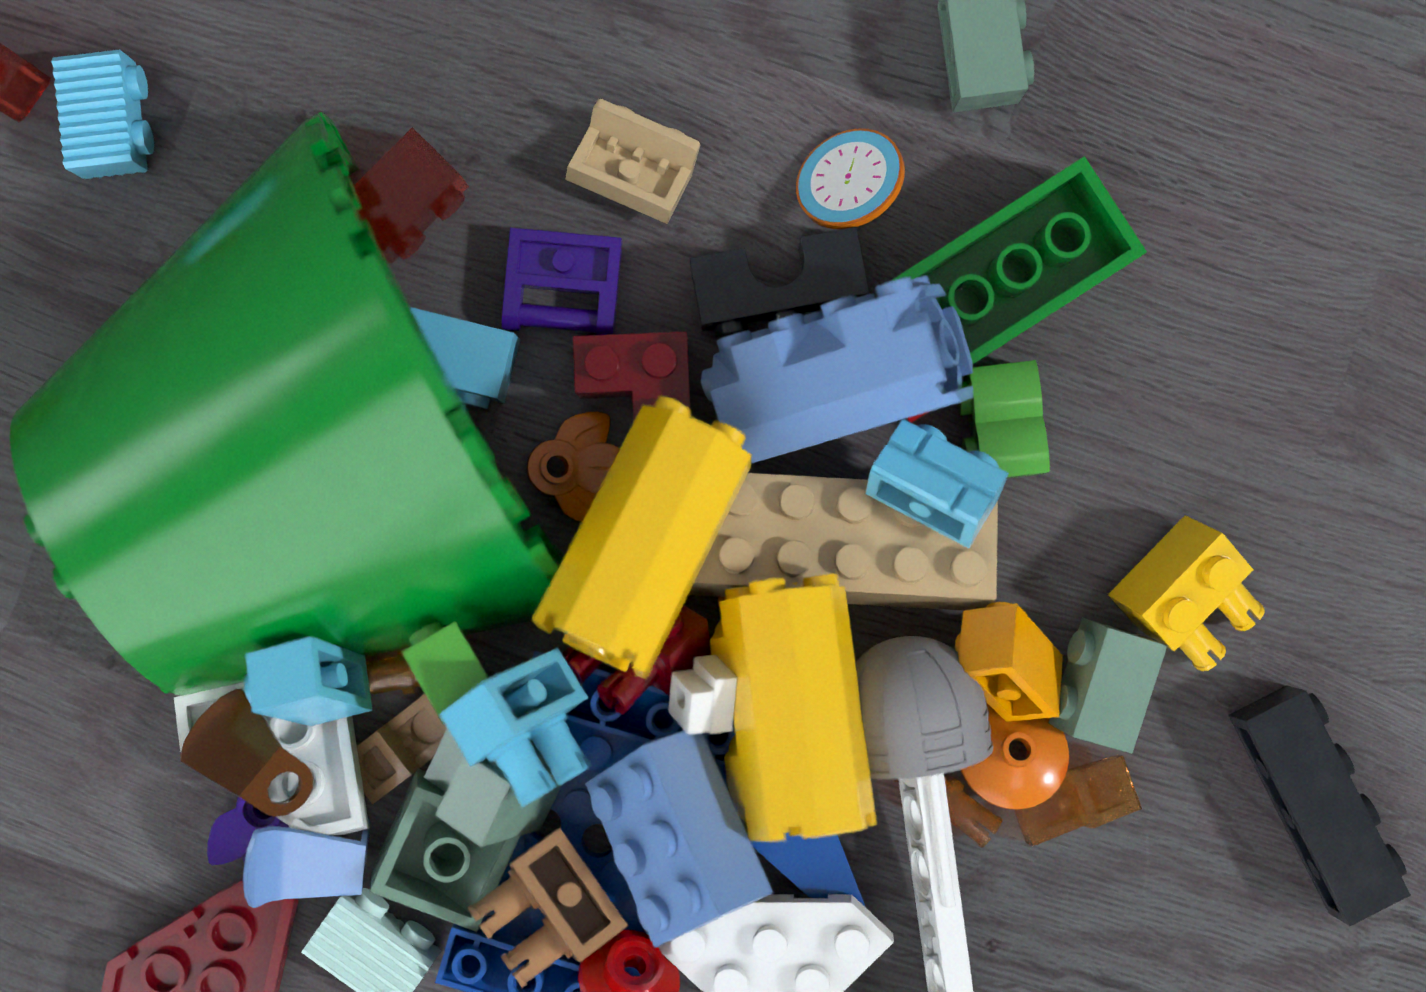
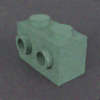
M939 0L937 5L952 112L1018 104L1027 92L1028 85H1032L1034 82L1032 53L1030 50L1023 51L1020 30H1024L1026 27L1025 1Z
M1082 617L1078 631L1072 635L1068 644V663L1061 681L1059 717L1050 718L1048 723L1073 738L1132 754L1167 645L1137 633Z

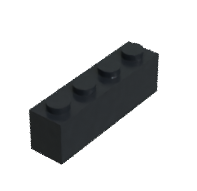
M1286 685L1228 715L1329 914L1348 926H1352L1411 896L1402 879V876L1407 874L1406 867L1396 850L1390 844H1385L1376 828L1381 823L1380 816L1370 799L1365 794H1359L1350 777V775L1355 773L1354 765L1343 747L1338 743L1333 744L1324 726L1329 723L1328 714L1320 700L1313 693L1308 694L1306 690Z

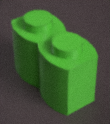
M1036 360L972 367L973 373L964 376L962 388L973 385V398L956 403L959 415H968L970 425V437L962 438V449L967 452L981 451L988 454L998 463L1000 469L1008 472L1007 478L1049 473V449L1043 418L1040 377Z

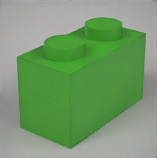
M440 621L413 634L408 639L412 646L402 653L442 725H445L440 713L483 681L488 680V677L456 622L443 628Z

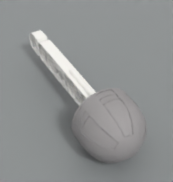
M904 636L888 639L876 644L862 654L855 663L870 778L899 779L928 992H973L944 773L977 764L989 757L993 752V742L990 736L991 727L988 720L989 712L981 686L976 680L965 673L964 668L958 661L959 655L956 650L930 638Z

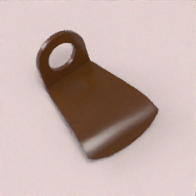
M235 689L215 701L198 718L183 743L180 754V761L244 799L267 815L285 816L293 813L306 802L311 794L313 775L310 768L282 747L263 715L252 712V706L243 689ZM285 772L295 773L298 776L299 784L293 796L282 802L270 800L268 788L272 780Z

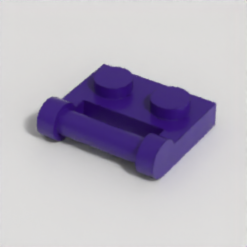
M510 228L502 307V329L520 331L521 326L596 332V335H614L622 238ZM524 288L599 295L598 310L523 304Z

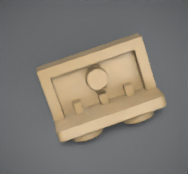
M598 99L592 110L590 126L567 167L565 180L668 224L692 176L700 143L677 129L665 127L635 114L627 107L617 106L606 100Z

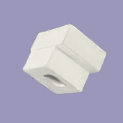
M716 655L694 657L693 670L672 672L668 712L688 735L732 731L737 676Z

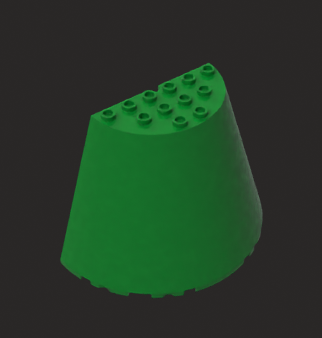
M322 112L306 119L15 412L11 421V456L20 491L29 514L24 516V524L32 539L38 545L45 546L56 567L52 569L55 584L66 598L70 600L76 598L85 613L114 649L141 675L157 685L166 694L172 693L183 696L243 683L245 676L248 674L247 653L307 637H313L369 657L410 648L412 645L408 639L413 634L440 621L443 628L456 622L463 636L532 621L566 555L555 544L552 545L539 524L525 531L519 523L531 516L529 509L518 495L508 477L501 478L492 462L495 459L493 453L473 424L465 406L426 339L375 241L370 225L366 219L360 221L357 210L362 207L353 183L348 175L358 171L359 168L335 123Z

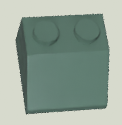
M417 768L372 868L370 892L477 932L484 916L476 921L467 907L471 904L474 905L498 887L520 836L483 847L478 846L436 816L446 793L424 778L427 771Z

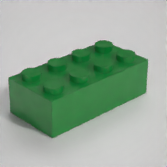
M1084 156L892 279L891 282L910 277L912 280L928 276L930 284L941 285L946 295L935 299L941 309L953 306L957 312L973 365L1138 259L1147 251Z

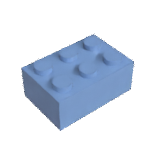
M685 731L644 744L585 783L591 796L593 811L603 824L614 850L615 863L627 881L637 905L639 920L644 929L648 931L654 948L773 893L702 733L688 735Z

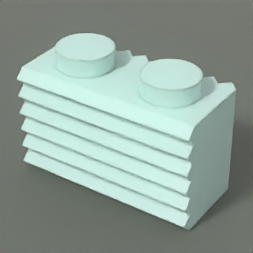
M362 888V895L341 896L301 953L356 992H413L441 950L438 946L433 945L435 937L424 926L411 920L404 924L402 920L396 919L393 914L387 912L389 904L384 898L371 893L370 889Z

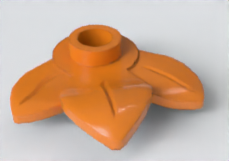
M601 412L581 413L565 420L561 424L555 439L545 441L536 446L527 460V475L531 484L543 494L555 496L562 512L569 518L579 522H583L620 450L615 445L606 443L610 428V416ZM551 457L560 458L565 465V472L560 478L551 476L547 471V462Z

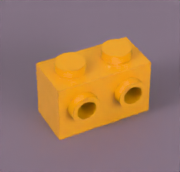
M993 602L988 604L986 608L964 610L961 633L956 637L955 650L958 652V661L964 668L965 673L976 680L981 686L986 702L1006 722L1059 717L1063 655L1017 603Z

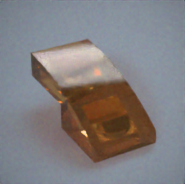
M1116 755L1068 769L1061 786L1049 799L1034 807L1014 811L1025 842L1035 846L1083 826L1090 829L1096 828L1141 810L1142 807L1124 757Z

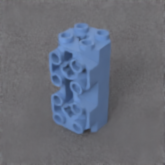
M928 276L912 280L910 277H906L876 287L877 299H875L874 294L858 298L855 295L841 298L822 305V311L802 316V313L787 316L768 323L769 328L753 333L744 331L717 340L720 352L713 355L712 367L702 371L701 384L706 397L714 404L718 421L734 427L745 435L746 439L741 448L751 454V463H755L973 398V385L962 388V376L973 373L971 355L960 318L954 307L950 306L941 309L935 299L946 295L941 285L930 284Z

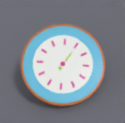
M852 129L837 133L816 146L803 162L796 180L798 202L805 214L820 226L830 229H847L864 225L885 212L898 196L905 176L903 157L896 144L881 132L871 129Z

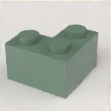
M448 728L424 776L426 780L446 793L436 816L480 847L540 830L562 785L558 786L545 759L533 741H531L530 744L552 781L556 784V787L522 807L512 786L496 761L490 762L486 758L470 767Z

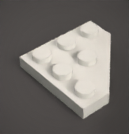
M244 682L174 697L180 752L187 735L198 718L221 696L235 689H243L245 691ZM263 715L282 747L303 761L310 768L313 775V788L306 802L293 813L275 817L286 823L289 828L330 836H340L369 829L352 716L315 726H307ZM285 772L276 776L268 788L270 800L282 802L293 796L298 788V776L293 772Z
M769 894L703 927L662 944L658 948L702 992H843L894 942V935L852 894H828V898H794V894Z

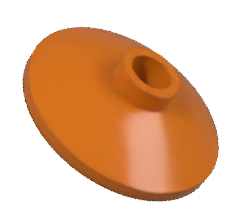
M986 703L989 712L988 720L991 727L990 736L993 742V752L983 761L960 769L965 781L984 801L1003 809L1021 810L1043 803L1059 789L1067 773L1069 748L1064 732L1048 723L1050 718L1006 722ZM1013 740L1022 742L1026 747L1027 754L1022 761L1014 759L1009 753V744Z

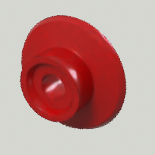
M621 930L583 959L579 965L578 981L581 992L680 991L679 969L661 953L658 947L654 948L649 934L644 932ZM624 968H635L640 973V976H631Z

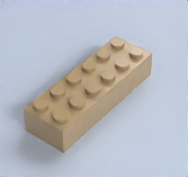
M748 473L688 595L725 597V590L747 587L749 583L781 578L785 579L786 588H804L803 578L838 574L839 586L845 587L847 604L946 610L986 608L988 604L996 601L998 501L971 547L967 548L866 495L868 480Z

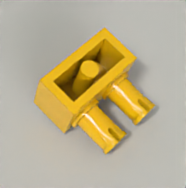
M1186 515L1108 594L1139 630L1158 642L1167 645L1174 652L1179 647L1191 660L1194 667L1200 671H1208L1217 665L1207 652L1209 650L1220 660H1222L1226 653V647L1203 624L1217 607L1238 631H1246L1256 625L1248 616V610L1259 620L1265 613L1264 606L1241 583L1254 569L1222 532Z

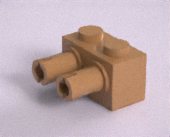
M560 828L552 831L509 863L511 870L508 872L510 878L474 905L471 904L467 907L476 921L494 910V914L479 925L488 939L530 906L534 910L539 908L545 916L541 920L544 924L543 927L507 954L504 953L500 956L510 971L524 960H528L526 964L512 973L522 988L527 985L528 981L561 956L565 955L568 959L572 956L575 960L581 962L628 926Z

